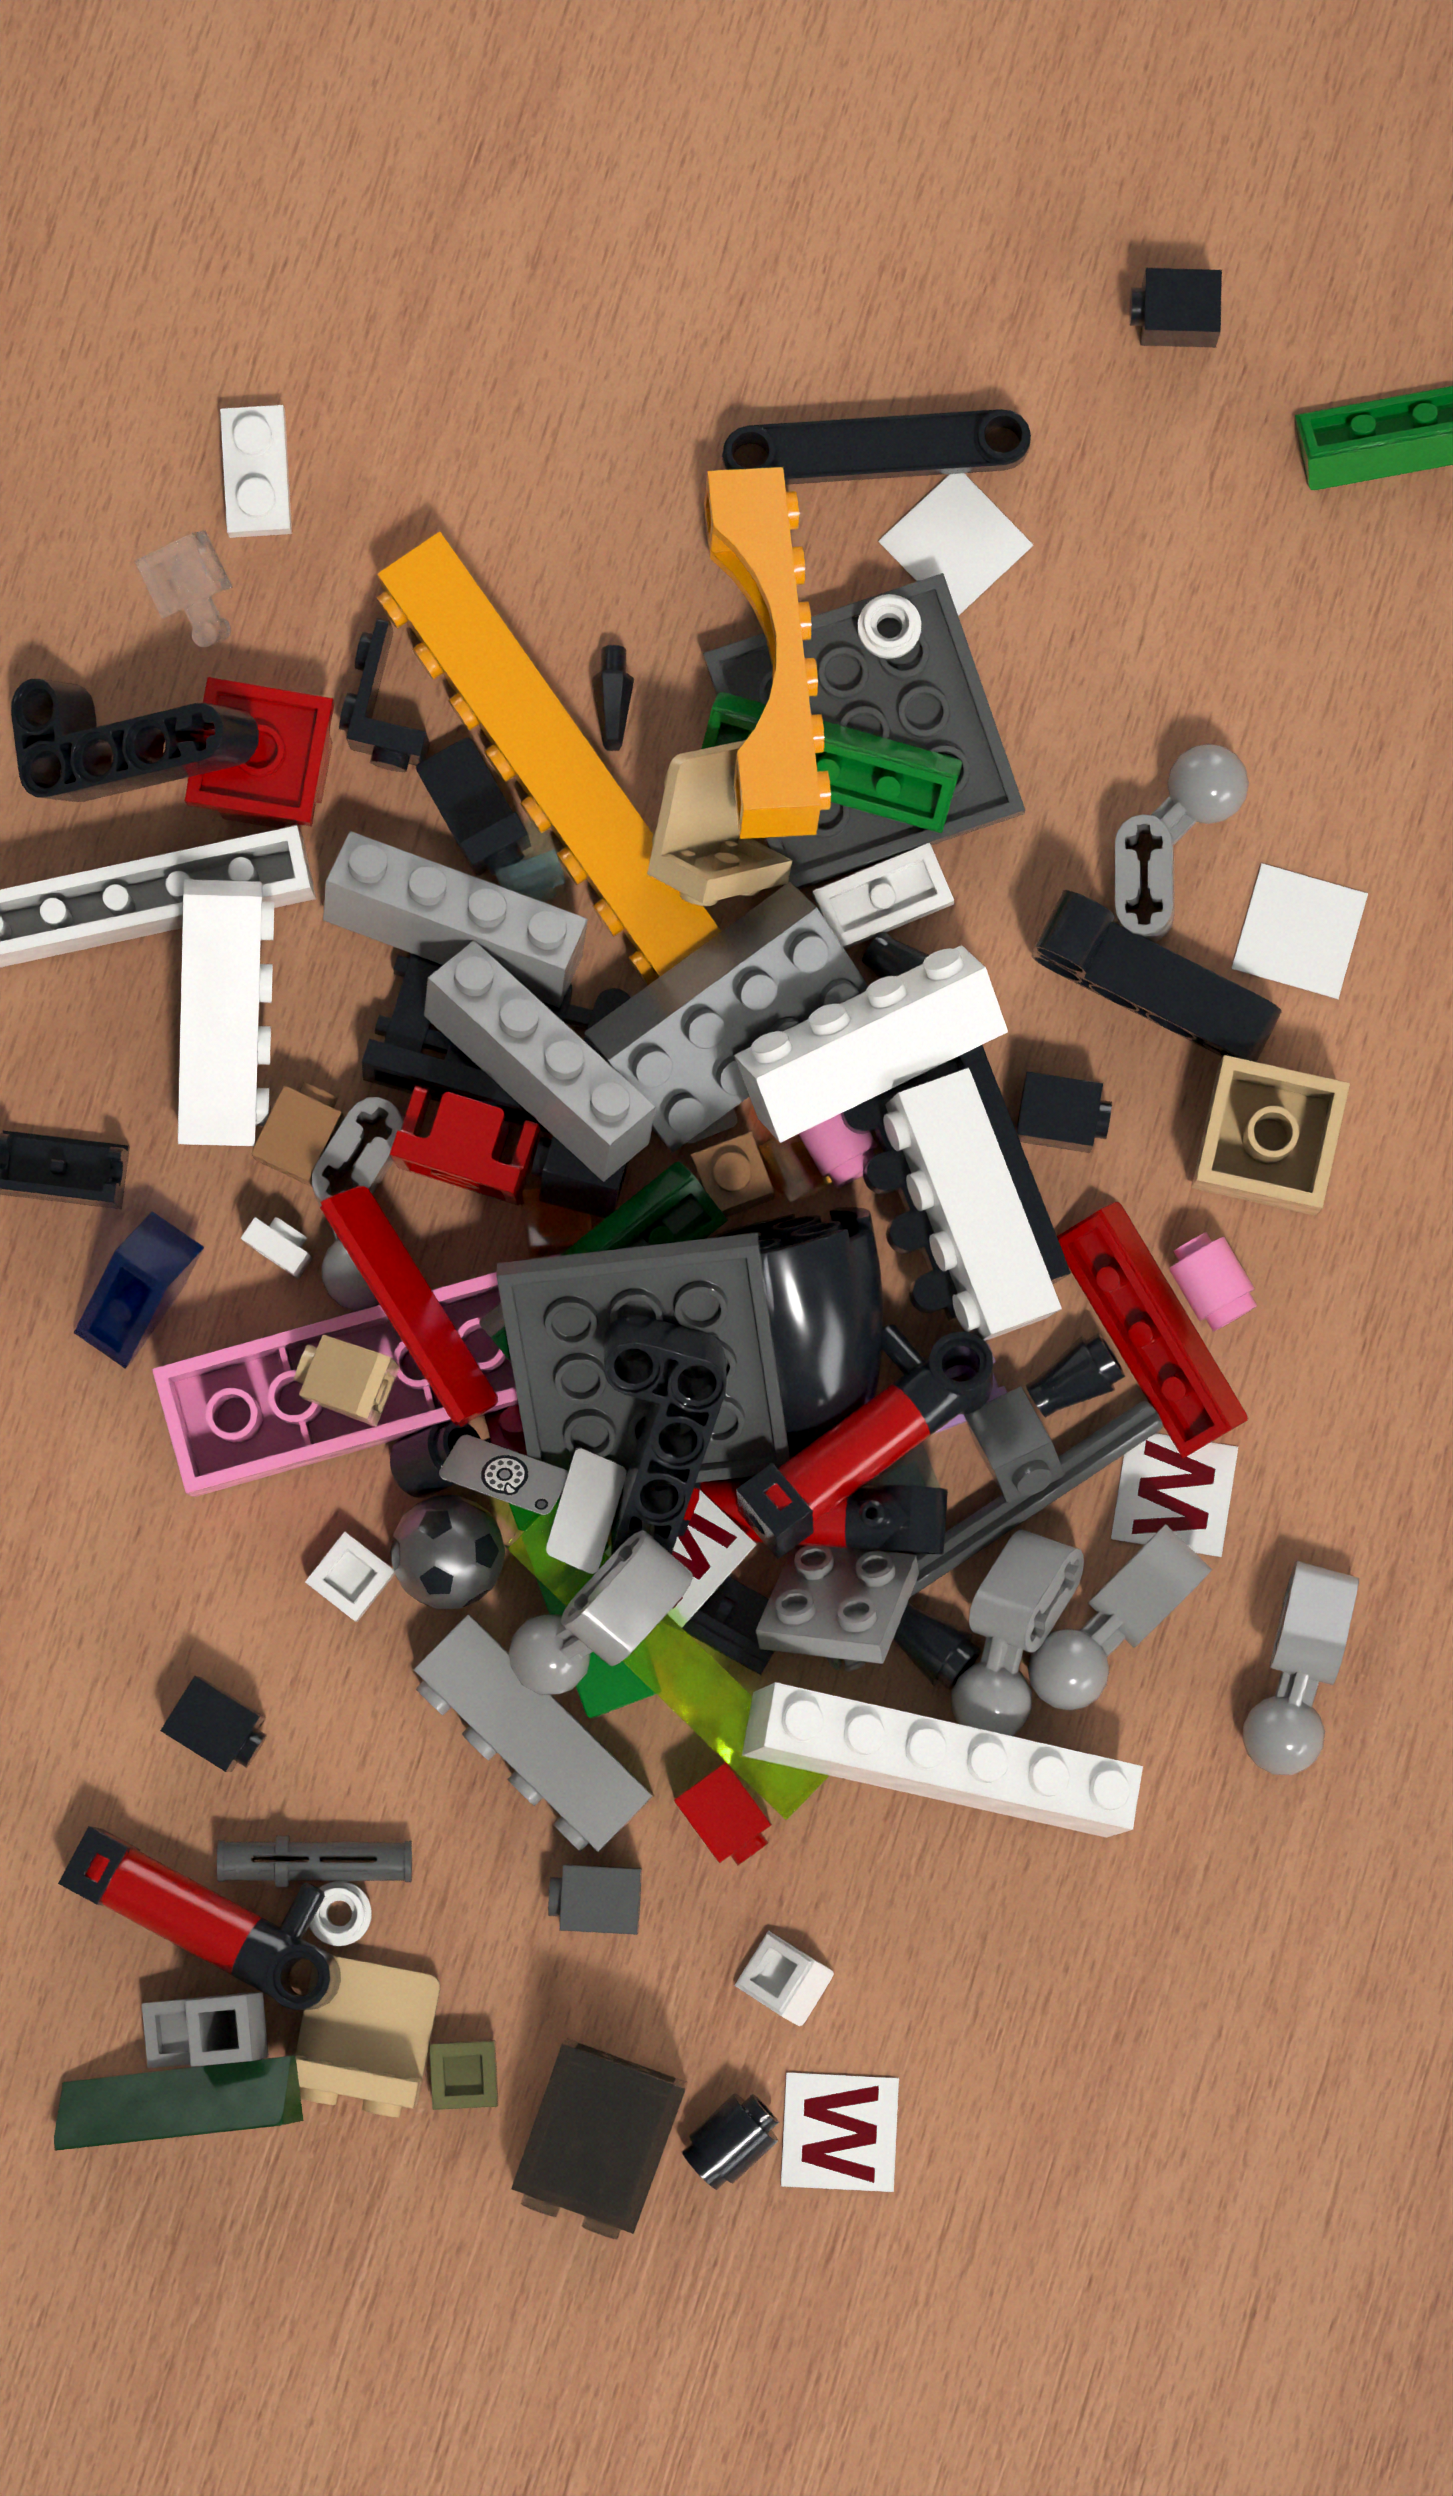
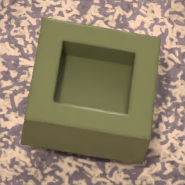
M495 2040L430 2044L432 2110L498 2106Z

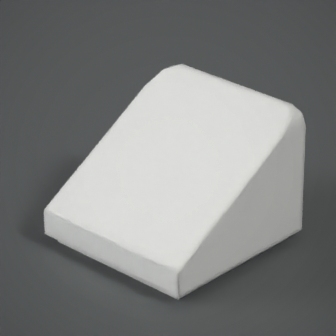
M768 1931L734 1986L783 2018L798 2026H802L830 1983L834 1973L828 1967Z

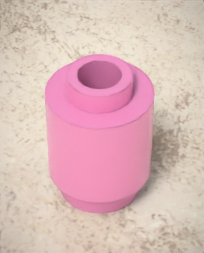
M841 1113L799 1133L823 1178L829 1176L836 1189L862 1177L867 1162L876 1156L874 1151L878 1148L871 1132L858 1134L849 1130L843 1123Z
M1207 1232L1173 1251L1179 1262L1170 1267L1169 1270L1199 1321L1206 1319L1213 1332L1257 1307L1250 1294L1255 1288L1225 1237L1212 1242Z

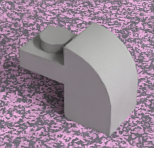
M263 1992L221 1994L142 2004L148 2068L191 2065L193 2067L254 2061L269 2057Z

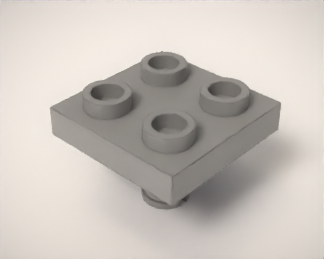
M795 1546L789 1551L756 1629L759 1648L827 1657L830 1666L836 1670H840L842 1666L841 1659H844L845 1671L859 1669L866 1662L883 1664L919 1575L916 1555L856 1548Z

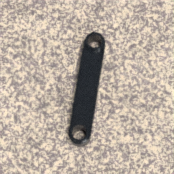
M1003 409L748 425L736 429L728 436L723 446L722 461L725 470L748 469L738 465L733 459V455L742 445L749 443L757 444L768 453L766 462L758 468L783 467L785 485L1005 471L1015 468L1024 461L1029 452L1031 433L1029 425L1021 415L1011 410ZM1000 427L1008 428L1017 435L1020 443L1012 451L1006 453L997 452L986 443L985 437L987 433Z

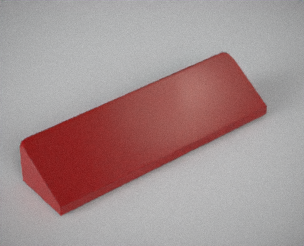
M357 1186L321 1201L322 1206H320V1209L452 1422L456 1426L462 1427L496 1406L498 1396L370 1190L365 1186Z
M1119 1202L1099 1209L1057 1236L1069 1269L1149 1403L1160 1416L1165 1430L1182 1458L1189 1456L1248 1421V1416Z

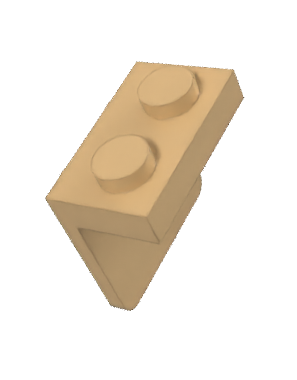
M746 740L678 754L672 759L665 775V789L657 828L652 838L653 848L647 874L680 891V897L683 900L695 905L712 906L718 900L737 895L754 896L759 894L760 890L787 884L793 860L753 839H739L734 774L737 751Z
M332 1955L340 1967L341 1983L338 1993L325 2006L319 2009L304 2010L295 2054L301 2099L336 2105L338 2094L364 2099L362 2111L399 2118L402 2107L413 2109L418 2105L439 1999L440 1982L431 1974ZM314 1964L307 1994L315 1989L319 1979L318 1970Z

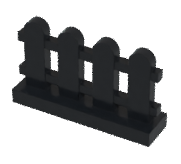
M411 954L410 958L398 955L393 971L394 975L404 977L392 1017L379 1015L376 1023L375 1034L384 1036V1043L373 1039L368 1040L362 1059L363 1080L410 1094L413 1093L415 1086L426 1088L431 1094V1100L441 1102L444 1093L451 1092L501 1108L505 1114V1121L524 1126L525 1121L528 1120L539 1124L540 1131L550 1133L442 1032L430 1029L431 1022L424 1016L428 977L443 965L415 954ZM570 984L560 1008L545 1002L542 1003L564 1023L588 1030L631 997L621 989L610 988L600 993L596 999L594 1009L590 1010L570 1004L572 998V985ZM585 1035L584 1041H585L593 1050H595V1048L593 1047V1045L591 1044V1042L589 1041V1039H588V1038L586 1037V1035ZM426 1048L444 1053L446 1058L443 1060L422 1054L423 1049Z
M983 1045L841 1113L843 1123L852 1132L866 1134L875 1130L883 1153L869 1160L864 1168L863 1179L866 1186L878 1194H887L898 1190L906 1212L894 1218L887 1227L886 1239L893 1250L902 1254L912 1253L921 1249L929 1269L928 1273L918 1277L910 1287L909 1298L912 1305L923 1313H934L944 1309L948 1321L957 1318L953 1307V1295L958 1293L949 1270L942 1271L932 1254L929 1238L930 1235L934 1234V1230L926 1210L919 1211L909 1194L906 1177L908 1174H911L904 1152L903 1150L896 1151L892 1147L884 1127L883 1118L885 1114H888L885 1104L897 1093L967 1068L970 1069L1051 1282L1055 1284L1071 1274Z

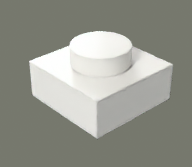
M255 1217L241 1237L248 1246L297 1279L301 1277L313 1259L306 1251L301 1249L307 1237L277 1217L273 1219L269 1226Z
M344 1531L305 1583L355 1622H358L395 1573L393 1568Z

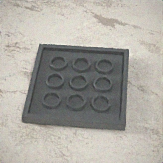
M944 573L811 617V640H803L804 657L815 658L817 665L818 693L817 696L809 697L811 715L821 714L823 721L957 758L963 763L942 833L831 802L830 810H820L816 835L765 838L768 848L793 860L788 883L791 882L800 890L884 862L927 843L934 845L1025 814L1023 801ZM886 594L898 595L909 600L916 607L921 618V634L915 647L907 654L893 659L880 658L870 653L863 646L858 635V619L864 606L872 599ZM884 618L877 625L878 632L886 638L896 637L902 630L901 624L894 618ZM764 633L703 653L716 696L719 692H725L767 704L772 688V664Z
M758 1233L497 1263L496 1277L528 1457L569 1472L574 1452L582 1448L623 1466L627 1476L651 1402L624 1395L614 1390L607 1382L604 1373V1339L611 1323L619 1317L631 1314L642 1315L705 1332L714 1336L723 1346L726 1355V1394L696 1483L755 1476L771 1463L778 1469L791 1459ZM631 1348L624 1350L619 1356L627 1361L636 1362L643 1360L648 1354L640 1349ZM697 1365L682 1371L684 1375L690 1378L705 1377L712 1372L704 1366ZM672 1423L663 1429L670 1434L680 1435L687 1433L692 1427L684 1423ZM661 1479L652 1480L645 1484L647 1488L673 1485L671 1482Z

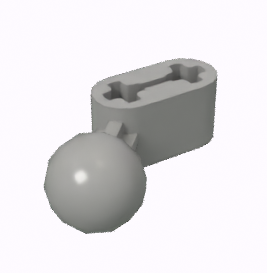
M1204 744L1191 747L1181 754L1170 769L1167 784L1170 796L1151 815L1133 816L1125 821L1117 832L1115 840V908L1119 925L1133 934H1138L1152 942H1156L1167 935L1173 926L1175 916L1173 846L1196 822L1211 824L1224 821L1235 814L1246 799L1249 786L1246 767L1235 753L1224 746ZM1143 834L1151 835L1153 844L1162 846V849L1152 850L1150 860H1148V891L1154 908L1163 910L1162 912L1153 913L1151 924L1147 925L1139 924L1137 915L1128 913V909L1138 908L1140 898H1142V868L1140 860H1138L1136 851L1128 849V847L1138 845L1139 835Z
M379 1097L366 1098L357 1102L348 1112L316 1163L312 1173V1187L319 1206H322L321 1201L331 1196L332 1191L327 1178L330 1175L341 1178L346 1171H350L352 1166L354 1171L351 1177L354 1188L365 1186L373 1195L393 1163V1159L389 1154L397 1130L400 1131L403 1124L398 1109L390 1101ZM379 1118L386 1119V1130L390 1137L387 1140L382 1137H375L363 1150L365 1135L361 1124L365 1121L368 1124L374 1125ZM333 1230L335 1242L327 1250L322 1263V1281L328 1295L340 1306L353 1311H360L380 1305Z
M1165 1524L1088 1602L1097 1613L1080 1630L1067 1628L1052 1631L1041 1647L1035 1652H1031L1028 1673L1031 1686L1037 1695L1052 1707L1069 1711L1085 1708L1097 1700L1107 1686L1110 1670L1107 1657L1124 1640L1135 1648L1202 1582L1212 1569Z
M1022 1529L1016 1531L1009 1539L980 1585L970 1608L969 1625L972 1632L987 1638L981 1662L971 1665L962 1673L951 1691V1711L958 1724L1013 1736L1024 1726L1032 1711V1692L1023 1674L1018 1671L1023 1650L1035 1652L1041 1647L1075 1593L1084 1566V1555L1081 1549Z
M639 1531L615 1551L575 1595L566 1607L563 1615L549 1614L530 1618L513 1635L509 1650L510 1665L521 1685L539 1695L561 1694L572 1690L587 1674L591 1657L590 1653L594 1652L610 1666L620 1663L635 1650L685 1594L693 1579L692 1572L647 1532Z
M1300 1561L1295 1562L1290 1575L1270 1660V1668L1282 1671L1276 1694L1256 1705L1250 1711L1243 1727V1743L1247 1755L1258 1767L1273 1775H1293L1304 1771L1317 1760L1324 1747L1325 1729L1320 1715L1312 1706L1319 1682L1333 1685L1337 1678L1346 1647L1359 1585V1578Z

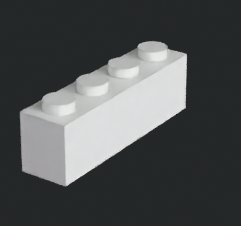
M185 879L178 1144L255 1146V1126H264L269 1117V1088H257V1064L270 1065L271 1026H258L259 1002L272 1003L273 964H260V940H273L274 902L262 901V882Z
M961 945L954 949L949 948L936 951L929 955L923 964L899 976H888L871 983L865 992L841 1004L822 1006L815 1010L809 1016V1019L783 1032L775 1031L764 1034L757 1038L750 1048L734 1056L758 1119L781 1143L1007 1033L1008 1030L986 967Z
M967 1068L897 1093L885 1104L888 1114H885L883 1118L885 1131L892 1147L896 1151L903 1150L911 1171V1174H908L906 1177L908 1191L915 1207L919 1211L926 1210L934 1230V1234L930 1235L929 1238L931 1251L938 1267L942 1271L949 1270L958 1294L953 1295V1307L961 1327L966 1332L972 1330L973 1334L986 1341L1046 1319L1061 1310L1060 1302L970 1069Z

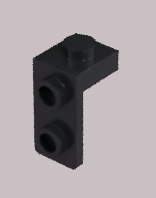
M377 618L373 634L363 632L355 658V669L362 670L363 674L358 694L348 692L345 697L339 729L348 731L346 740L351 750L371 755V764L391 771L407 772L409 764L417 766L427 758L430 742L427 733L424 731L372 719L393 637L391 622Z
M470 738L461 739L417 765L416 770L476 877L488 870L491 875L499 874L516 865L525 857L522 851L531 847L529 835L517 813L512 812Z

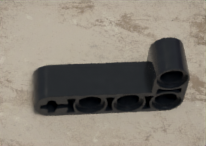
M29 679L23 682L15 691L11 702L19 777L25 790L37 798L85 802L226 769L247 762L255 753L259 743V730L255 719L249 712L240 708L194 703L97 727L94 703L91 695L85 688L77 684L46 679Z
M1063 890L1034 947L1031 956L1033 960L1050 971L1221 1057L1227 1055L1257 1062L1282 1013V1010L1277 1005L1138 934H1133L1126 928L1114 923L1115 916L1107 908L1083 895Z
M630 1314L619 1317L611 1323L605 1333L604 1373L607 1382L614 1390L627 1396L650 1401L651 1403L612 1522L611 1556L628 1538L642 1531V1521L650 1524V1536L672 1554L726 1394V1355L722 1344L710 1334L654 1318ZM633 1348L645 1351L648 1356L643 1360L635 1362L627 1361L621 1358L619 1354L624 1350ZM694 1365L704 1366L712 1371L701 1378H690L682 1373L686 1368ZM672 1423H684L692 1427L690 1431L680 1435L670 1434L663 1428ZM656 1479L666 1480L673 1484L670 1488L662 1491L652 1490L645 1486L649 1481Z

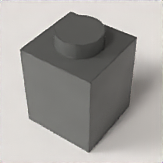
M1021 1386L985 1403L981 1409L970 1414H963L975 1445L1007 1504L1023 1496L1037 1494L1043 1491L1050 1483L1065 1476L1054 1445Z
M563 1865L562 1878L550 1877L548 1916L560 1917L559 1931L637 1935L639 1933L642 1868Z

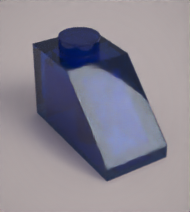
M152 1211L114 1251L74 1334L126 1369L184 1288L204 1246Z

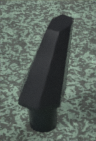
M608 645L601 649V671L592 680L602 743L607 751H619L622 747L634 678L626 673L627 650L619 645Z

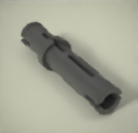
M276 1836V1842H225V1840H218L217 1881H275L276 1887H289L290 1881L412 1882V1841H405V1843L350 1841L290 1842V1836ZM255 1860H309L308 1862H254ZM323 1860H375L376 1862H374V1863H331V1862H321V1861H323Z

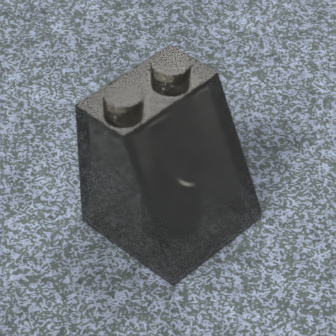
M566 2038L561 2045L511 2188L524 2194L520 2204L552 2217H557L560 2207L585 2216L581 2225L583 2228L608 2238L618 2240L621 2230L634 2234L688 2082Z

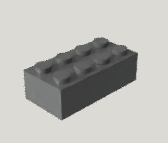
M789 882L593 1025L584 1034L598 1054L656 1106L652 1130L673 1153L749 1097L734 1056L735 1054L750 1048L752 1043L764 1034L775 1031L783 1032L809 1019V1016L822 1006L841 1004L865 992L868 985L818 908Z

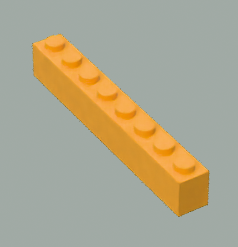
M440 531L377 573L381 587L384 590L383 593L376 597L378 603L397 629L407 623L420 643L413 647L412 650L429 676L434 680L441 674L444 675L456 693L448 699V702L467 730L470 731L479 725L492 744V746L484 750V753L502 780L507 782L512 777H515L528 797L520 802L523 810L541 834L549 828L552 829L564 849L556 853V856L575 884L579 885L587 879L601 900L593 904L592 907L604 926L613 937L621 931L625 933L636 949V952L628 958L647 986L722 932L704 906L695 905L683 900L680 897V891L647 874L653 848V833Z

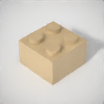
M1224 1055L1217 1068L1191 1188L1316 1216L1323 1209L1350 1083Z

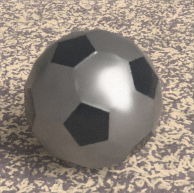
M459 1495L433 1496L413 1506L402 1516L393 1534L390 1550L394 1573L406 1593L418 1602L436 1609H460L479 1601L494 1587L502 1570L505 1556L502 1534L491 1513L477 1502Z

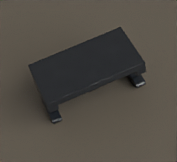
M3 1130V1133H0V1195L122 1209L130 1146Z
M729 1576L682 1628L667 1614L662 1619L760 1676L775 1652L760 1649L756 1629L769 1599Z

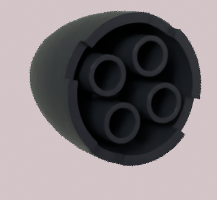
M840 1207L830 1211L832 1221L824 1222L821 1221V1217L818 1215L795 1218V1214L744 1225L709 1237L718 1238L758 1233L791 1458L873 1399L876 1394L882 1356L883 1294L880 1261L870 1211L864 1208Z

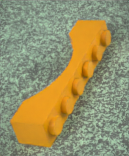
M783 467L707 471L704 509L710 559L734 581L751 604L764 631L772 664V688L769 700L755 729L737 751L734 791L739 839L816 835L820 810H830L831 790L828 771L817 772L815 753L824 752V726L822 715H811L809 697L817 696L818 675L816 659L804 657L803 640H811V611L809 602H798L796 585H803L805 583L803 547H792L790 530L798 529L799 526L797 492H786Z

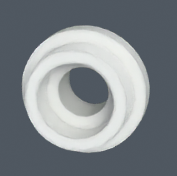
M893 594L878 596L869 601L859 615V638L863 646L875 656L886 659L901 657L910 652L919 640L921 634L920 615L916 607L904 597ZM884 618H894L901 624L902 630L896 637L886 638L878 632V623Z
M345 1881L330 1882L320 1887L319 1889L324 1891L325 1897L310 1924V1929L314 1935L324 1943L333 1946H345L359 1940L368 1930L372 1919V1908L367 1895L358 1886ZM335 1901L346 1902L352 1910L351 1920L344 1926L333 1924L328 1917L329 1907Z

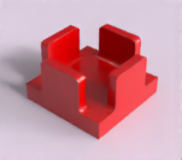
M207 677L203 703L240 708L249 712L258 726L259 743L253 756L241 765L189 777L184 799L186 805L219 811L223 819L278 829L285 828L286 822L312 827L316 803H322L333 745L329 735L335 704L333 698Z
M415 1086L401 1130H397L389 1154L396 1166L408 1172L519 1206L526 1185L525 1179L540 1134L539 1124L528 1120L525 1121L513 1161L510 1165L504 1164L500 1160L510 1132V1126L508 1122L503 1121L505 1114L501 1108L446 1092L442 1096L430 1135L426 1138L418 1137L431 1094L428 1089Z

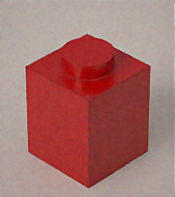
M727 1762L674 1800L719 1863L731 1856L738 1866L769 1843L761 1832L772 1824Z

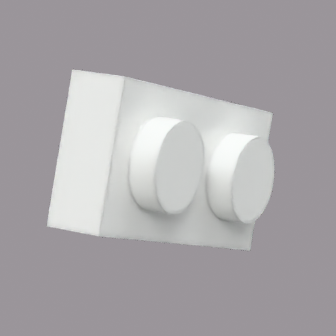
M273 405L220 409L226 523L229 538L292 534L284 406Z
M930 843L812 891V896L818 910L844 950L872 939L882 932L891 931L954 905V898Z

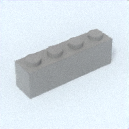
M352 831L349 832L325 886L323 921L442 965L475 940L540 1001L560 1008L583 956L587 918Z
M475 940L428 977L424 1016L603 1182L649 1144L656 1106Z
M469 1614L414 1669L424 1680L416 1690L441 1715H444L452 1707L470 1725L462 1735L488 1761L498 1753L516 1771L507 1780L534 1806L544 1798L561 1815L553 1825L580 1852L588 1844H591L599 1852L654 1796L551 1694L539 1695L522 1686L511 1668L509 1653Z

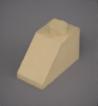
M322 1335L318 1347L309 1344L306 1346L299 1361L294 1381L303 1384L299 1396L304 1400L377 1427L400 1367L389 1356Z

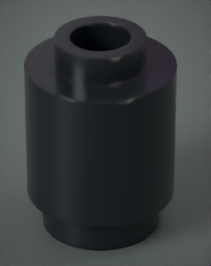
M449 1421L434 1424L398 1440L390 1454V1467L395 1481L404 1492L416 1498H426L455 1485L456 1483L442 1479L439 1471L461 1436L470 1435L481 1439L477 1431L468 1423L460 1427Z
M734 2093L689 2135L691 2143L682 2151V2154L697 2174L707 2184L717 2190L726 2181L732 2184L737 2181L778 2142L772 2129L779 2122L769 2108L754 2094L745 2101Z

